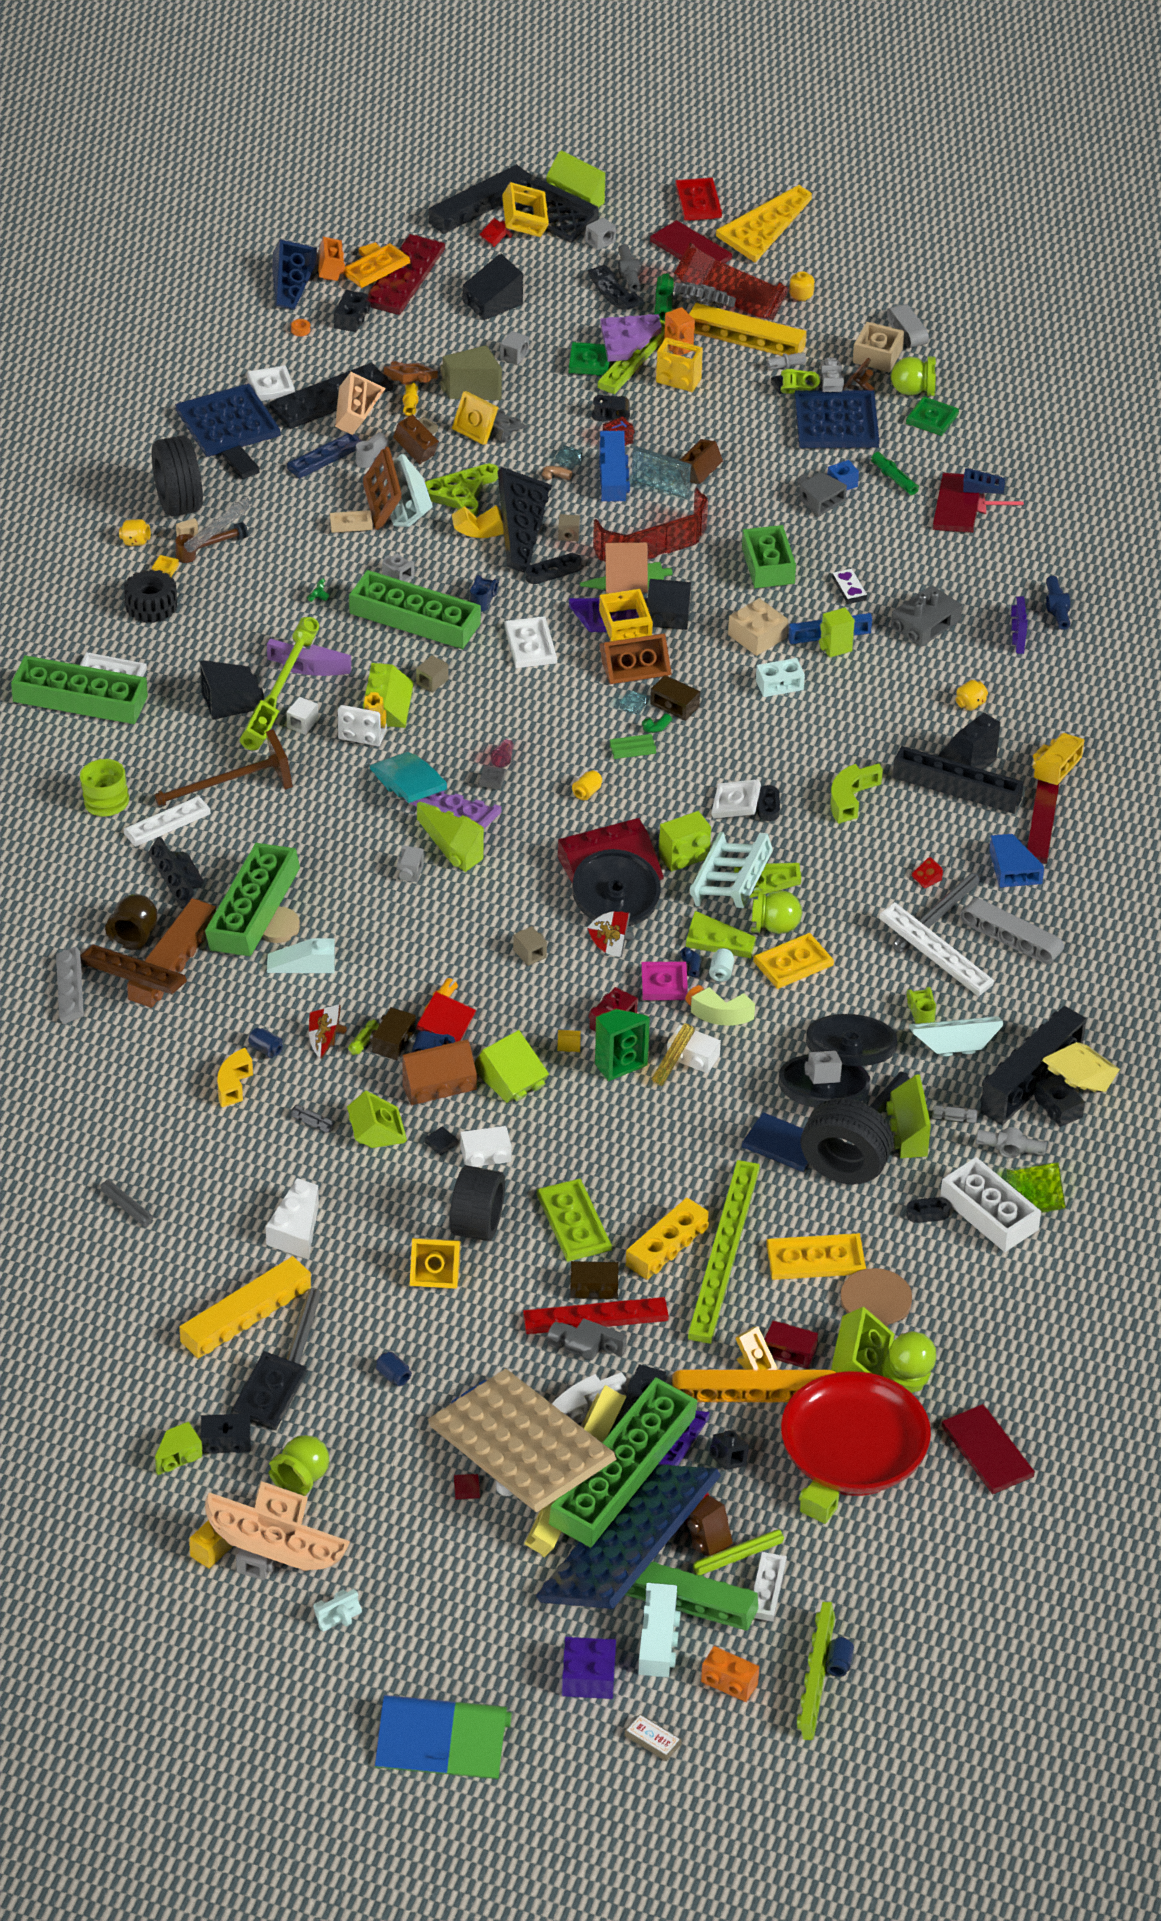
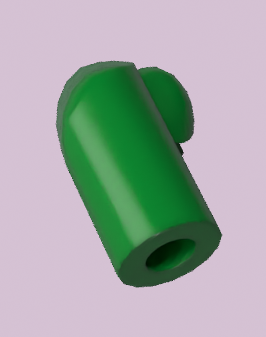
M664 714L657 722H653L651 718H646L642 721L643 730L647 733L662 732L671 723L672 717L669 714Z

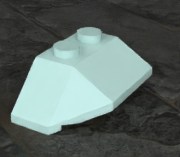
M401 454L393 463L402 495L401 500L390 517L393 526L410 527L433 506L424 478L406 456Z
M998 1016L909 1024V1029L940 1056H951L953 1052L973 1054L975 1050H982L1003 1026V1021Z

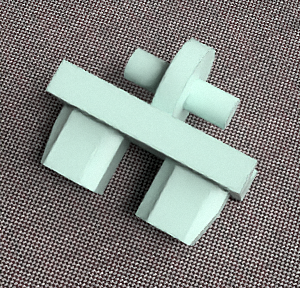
M355 1589L348 1592L341 1590L335 1594L334 1599L328 1602L321 1600L313 1605L319 1628L323 1632L340 1623L348 1626L352 1624V1617L362 1613L358 1602V1592Z

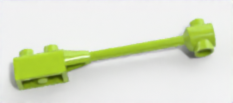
M303 617L300 619L292 635L295 645L270 694L263 701L261 700L254 709L240 737V743L244 748L255 751L265 741L266 731L271 729L279 713V710L276 709L277 697L302 648L312 644L319 630V623L315 618Z

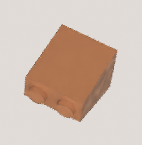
M605 543L606 594L640 589L644 598V594H648V544Z

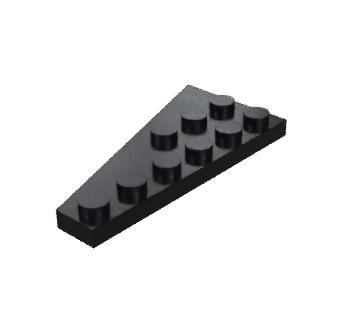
M501 467L497 474L507 567L525 573L526 568L531 563L532 550L537 542L536 536L541 528L545 514L544 508L548 502V494L552 489V485Z

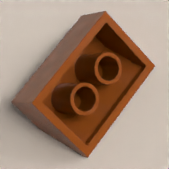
M665 633L599 644L602 665L609 684L672 675Z
M468 1039L402 1055L403 1088L411 1106L477 1090V1073Z

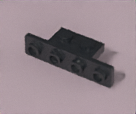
M157 837L149 850V855L181 909H184L194 896L192 887L201 888L204 880L188 853L170 851L161 837Z

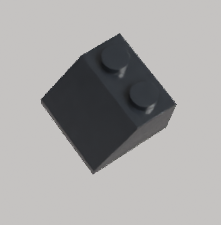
M660 579L649 580L647 608L653 621L652 627L688 630L691 582Z

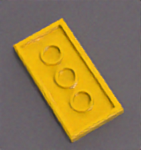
M860 1233L766 1239L772 1280L846 1276L866 1269Z

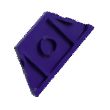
M569 598L570 609L589 632H607L599 611V598ZM644 598L647 605L648 598ZM636 609L609 612L613 622L639 618Z

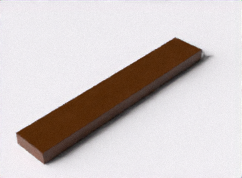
M94 944L80 955L81 964L171 995L187 982L183 974Z

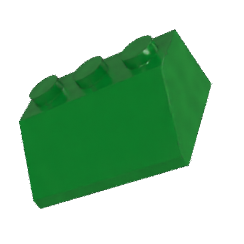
M615 1009L596 1017L595 1065L608 1082L648 1066L650 1018L647 1015Z

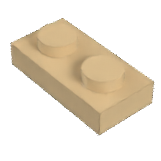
M371 511L330 513L331 532L372 530Z

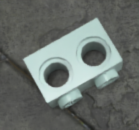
M797 658L757 665L756 682L763 697L804 690L805 674Z

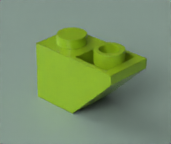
M189 1421L166 1430L155 1455L156 1473L158 1475L170 1472L179 1466L194 1462L202 1457V1441Z

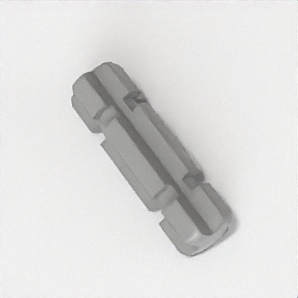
M934 1105L932 1118L941 1119L944 1117L945 1120L963 1122V1120H967L969 1123H975L977 1121V1110L968 1109V1111H965V1108L949 1106L943 1108V1106Z

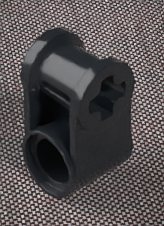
M597 395L593 398L594 410L591 416L594 420L600 422H625L630 418V401L627 397Z

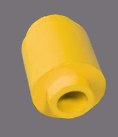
M594 770L585 772L572 785L575 797L584 801L588 800L600 789L603 781L601 775Z

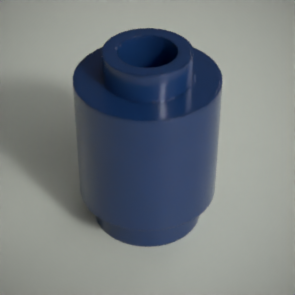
M257 1027L249 1035L248 1042L251 1044V1047L269 1058L278 1056L283 1049L282 1038L264 1028L260 1029Z
M383 1353L377 1359L376 1370L393 1385L403 1386L408 1382L412 1372L409 1370V1366L395 1353Z
M838 1637L829 1642L825 1665L827 1672L832 1676L843 1677L851 1668L854 1645L847 1638Z

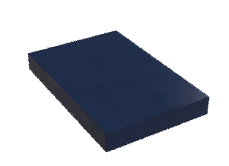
M763 1112L742 1141V1148L803 1173L809 1166L800 1143L804 1128Z

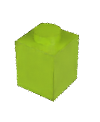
M812 1481L808 1488L804 1487L799 1495V1500L801 1501L800 1512L826 1524L838 1508L839 1492Z

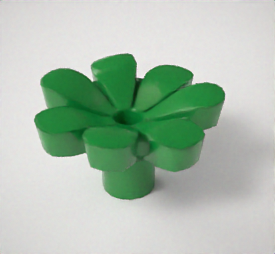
M324 578L318 581L317 587L307 596L308 601L312 602L318 597L323 601L328 599L330 595L324 591V582L326 581Z

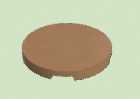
M870 1268L858 1271L847 1278L841 1289L840 1302L842 1308L847 1313L864 1306L888 1327L889 1324L904 1320L909 1314L912 1305V1291L908 1283L898 1274L885 1269Z

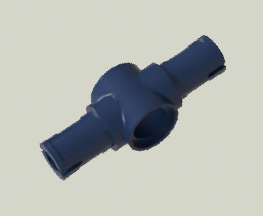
M1049 576L1046 579L1048 589L1046 608L1048 613H1053L1056 617L1059 629L1066 630L1071 624L1068 616L1070 597L1068 593H1064L1060 589L1058 578L1056 576Z

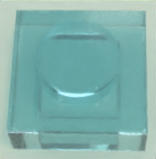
M564 445L555 456V463L573 469L581 460L582 451Z
M628 690L620 702V709L640 715L648 702V696Z

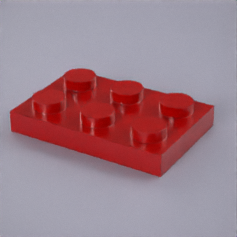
M713 177L675 180V187L684 221L722 218V209Z

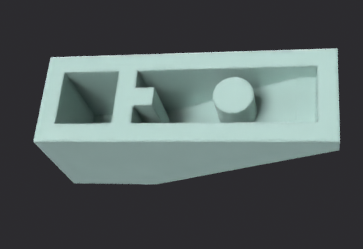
M312 938L269 953L267 973H335V938Z

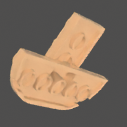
M262 1481L257 1490L254 1507L210 1492L205 1500V1511L210 1524L228 1544L304 1571L319 1570L333 1566L344 1556L350 1543L348 1540L302 1525L308 1497Z

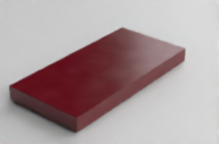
M678 220L650 236V242L704 275L709 274L732 259L731 252Z
M943 472L933 521V530L974 533L981 493L963 492L964 474Z
M984 1404L942 1421L941 1427L992 1495L1034 1477L1035 1471Z

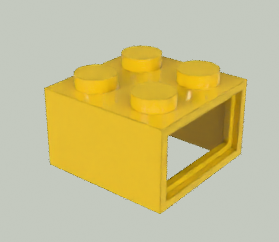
M665 338L657 350L656 382L693 392L702 376L703 348ZM669 345L696 353L692 359L669 353Z

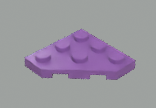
M659 314L600 318L608 361L630 359L634 351L637 349L641 350L649 343L650 338L653 336L657 337L661 333Z

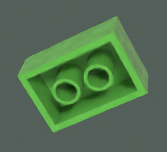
M783 525L743 529L742 551L754 588L795 584L796 563Z

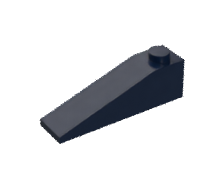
M279 240L273 251L272 259L276 306L295 310L316 265V247Z

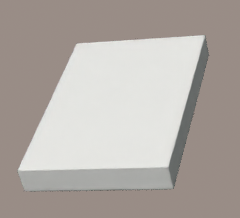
M545 616L504 621V628L515 668L557 663L556 652Z
M88 652L85 653L80 663L81 666L141 677L144 676L147 670L145 663Z

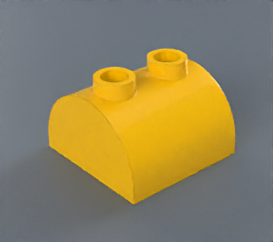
M412 1238L410 1286L457 1289L460 1270V1240Z

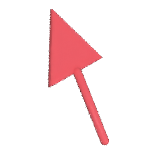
M983 493L980 495L977 512L986 514V505H1024V502L985 501V494Z

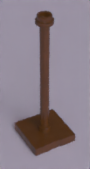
M274 729L266 731L270 753L268 759L166 793L160 790L154 794L157 805L166 806V801L269 767L275 769L285 790L292 788L288 758Z

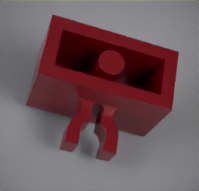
M614 987L610 993L604 995L602 1001L590 1010L588 1015L590 1019L589 1029L596 1032V1017L615 1009L637 1013L638 998Z

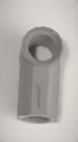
M378 432L369 440L356 444L357 466L369 468L380 451L389 446V440L385 434Z

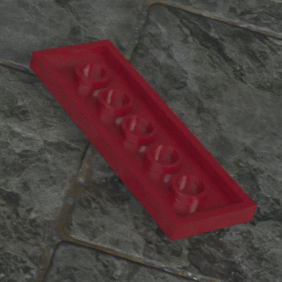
M409 234L399 250L409 257L411 263L377 280L368 293V302L371 303V308L401 315L444 252V242Z

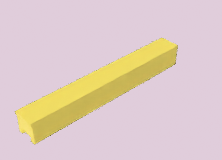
M605 1385L601 1393L596 1394L581 1427L603 1443L626 1396ZM555 1501L539 1511L524 1542L526 1546L540 1553L544 1558L555 1547L562 1532L549 1525L550 1509Z

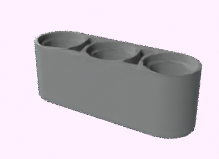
M908 304L887 309V318L890 325L894 329L904 331L903 342L908 348L928 343L929 336L926 328Z

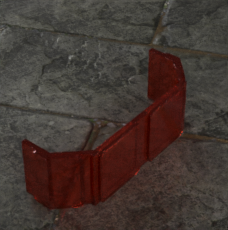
M689 243L674 272V275L684 283L714 287L716 290L726 292L728 296L736 298L734 307L769 321L774 320L789 291L781 282L775 286L715 260L697 249L692 243Z
M695 488L694 512L692 515L628 535L605 530L599 521L594 519L593 549L600 561L606 562L605 543H647L648 560L664 553H672L699 543V537L703 536L707 528L708 498L698 488Z

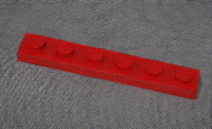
M665 1297L523 1310L526 1335L548 1333L554 1322L578 1328L583 1318L605 1327L664 1322L668 1321L669 1317Z

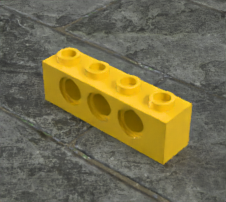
M686 1197L626 1250L625 1266L646 1280L653 1274L659 1273L669 1260L672 1261L677 1256L679 1251L684 1247H688L696 1236L706 1231L709 1225L708 1210Z

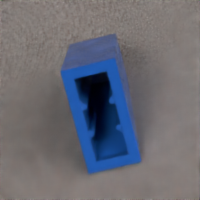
M1013 834L991 835L989 852L999 888L1043 884V864Z

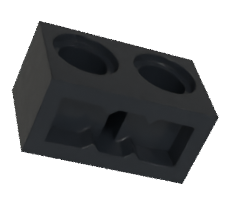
M345 290L334 311L335 329L357 333L360 325L364 324L365 315L370 312L371 303L368 302V294Z

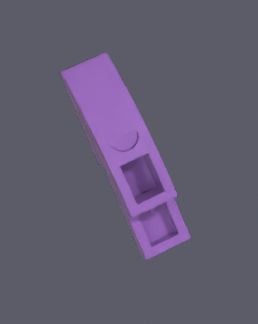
M270 639L267 643V659L282 663L284 666L294 645ZM312 644L310 649L302 648L290 672L314 676L350 674L351 655Z

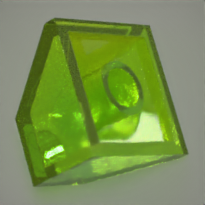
M1059 1162L1006 1169L1009 1185L1036 1206L1041 1213L1066 1208Z

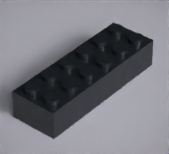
M1065 1005L1058 1012L1055 1011L1045 1024H1041L1031 1037L1028 1036L1022 1046L1014 1049L1005 1062H1000L996 1070L983 1079L980 1113L1000 1125H1004L1034 1096L1036 1082L1054 1075V1073L1047 1069L1049 1065L1042 1061L1043 1058L1076 1042L1083 1044L1087 1018Z

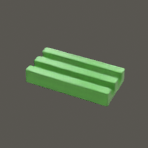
M652 734L610 739V747L614 759L656 754V746H654Z

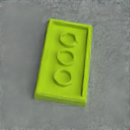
M581 1178L537 1189L536 1195L567 1262L612 1251L611 1242Z

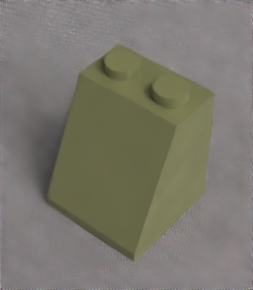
M487 345L442 356V365H440L442 380L440 385L442 391L446 392L450 399H461L463 392L467 391L483 400H502V368Z

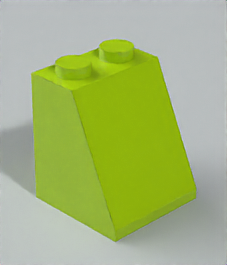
M520 1030L483 1049L474 1062L477 1075L506 1103L514 1099L516 1102L523 1099L527 1092L532 1089L534 1091L541 1089L546 1084L544 1081L549 1076L548 1071Z

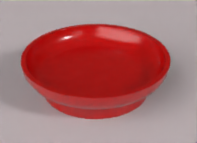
M859 1371L831 1373L805 1384L788 1401L781 1421L783 1443L787 1454L795 1466L816 1483L839 1492V1494L849 1496L875 1494L907 1479L922 1463L931 1438V1427L927 1413L919 1400L909 1390L886 1377Z

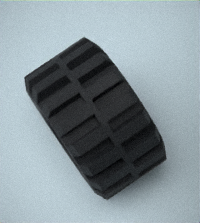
M149 569V571L142 570L140 573H134L133 577L130 576L124 584L126 612L129 613L130 617H135V620L155 623L159 620L163 621L165 618L171 617L172 613H175L177 608L176 582L168 573H163L160 570L154 571V569Z

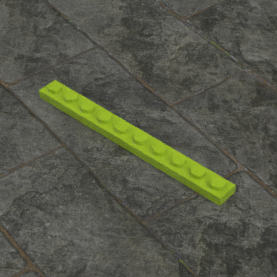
M741 1160L736 1162L688 1332V1340L712 1343L758 1178L760 1164Z

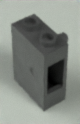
M930 585L892 611L891 627L922 647L961 621L962 604L935 586Z

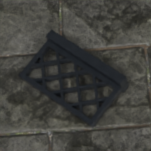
M539 178L532 182L533 189L545 192L546 204L556 206L547 208V214L558 213V216L548 218V223L559 222L560 226L552 227L548 225L545 231L572 243L586 229L587 225L599 220L598 206ZM521 203L515 205L517 211L521 208L529 207V211L525 213L534 215L531 209L532 206ZM561 211H567L571 213L568 215L560 216ZM582 218L585 221L576 223L575 219ZM573 219V224L562 225V221ZM575 229L571 235L564 233V230Z

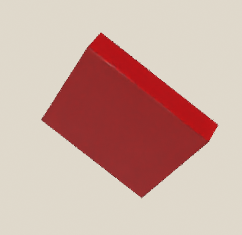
M435 991L416 1029L436 1034H448L454 1037L455 1042L462 1040L475 1016L476 1010Z

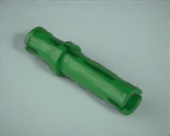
M879 451L872 455L871 462L880 468L883 475L890 477L910 496L918 492L919 485L899 470L892 460H888Z

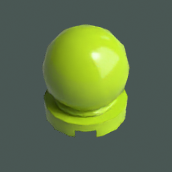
M912 356L900 359L892 368L891 381L893 386L901 394L908 396L918 395L923 390L927 391V396H935L936 357L927 356V361L925 362Z
M754 888V894H758V899H753L752 922H756V927H751V933H760V929L765 927L771 933L786 934L798 926L802 918V906L796 896L783 890L772 891L765 895L763 894V889Z
M910 1331L900 1334L892 1342L889 1354L882 1366L883 1377L897 1382L911 1393L922 1390L923 1386L927 1384L931 1370L936 1363L935 1345L923 1333Z
M299 1435L287 1442L282 1454L274 1456L268 1465L271 1466V1470L268 1472L269 1476L277 1487L286 1488L291 1492L306 1496L311 1491L313 1483L323 1477L329 1467V1452L326 1445L314 1436Z

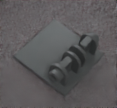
M498 409L490 435L501 442H509L511 439L510 431L524 429L528 426L521 423L520 419L505 415L503 410Z

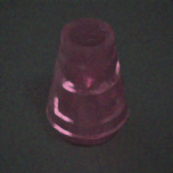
M503 740L491 752V762L494 766L503 768L510 764L514 748L511 740Z

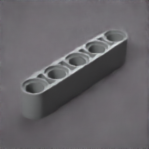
M974 898L960 913L961 920L967 926L1044 964H1051L1064 949L1063 941L1057 936L982 899Z

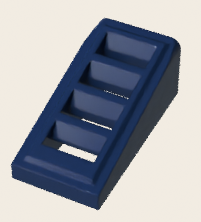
M965 468L963 492L1004 494V477Z

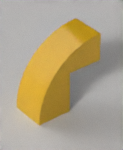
M497 505L477 518L465 506L452 514L454 528L464 535L475 538H490L504 534L502 512Z
M246 1048L231 1054L222 1063L218 1071V1099L222 1108L243 1101V1090L240 1080L253 1075L252 1058Z

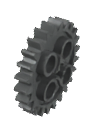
M675 282L673 292L681 294L683 298L691 299L695 303L707 306L734 308L736 298L728 296L726 292L702 284Z

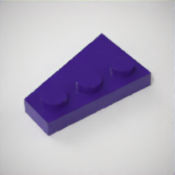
M1016 596L1015 605H1011V617H1014L1011 621V631H1015L1012 632V645L1016 646V654H1024L1028 621L1026 620L1027 613L1025 612L1026 606L1023 596Z
M696 1410L694 1420L658 1465L678 1466L707 1423L710 1412Z

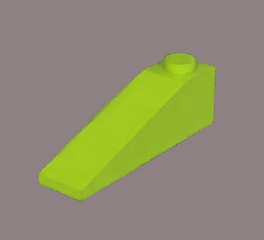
M423 802L417 803V820L449 862L467 872L483 860L484 827L469 817L463 815L457 817L451 811L444 813L436 806Z

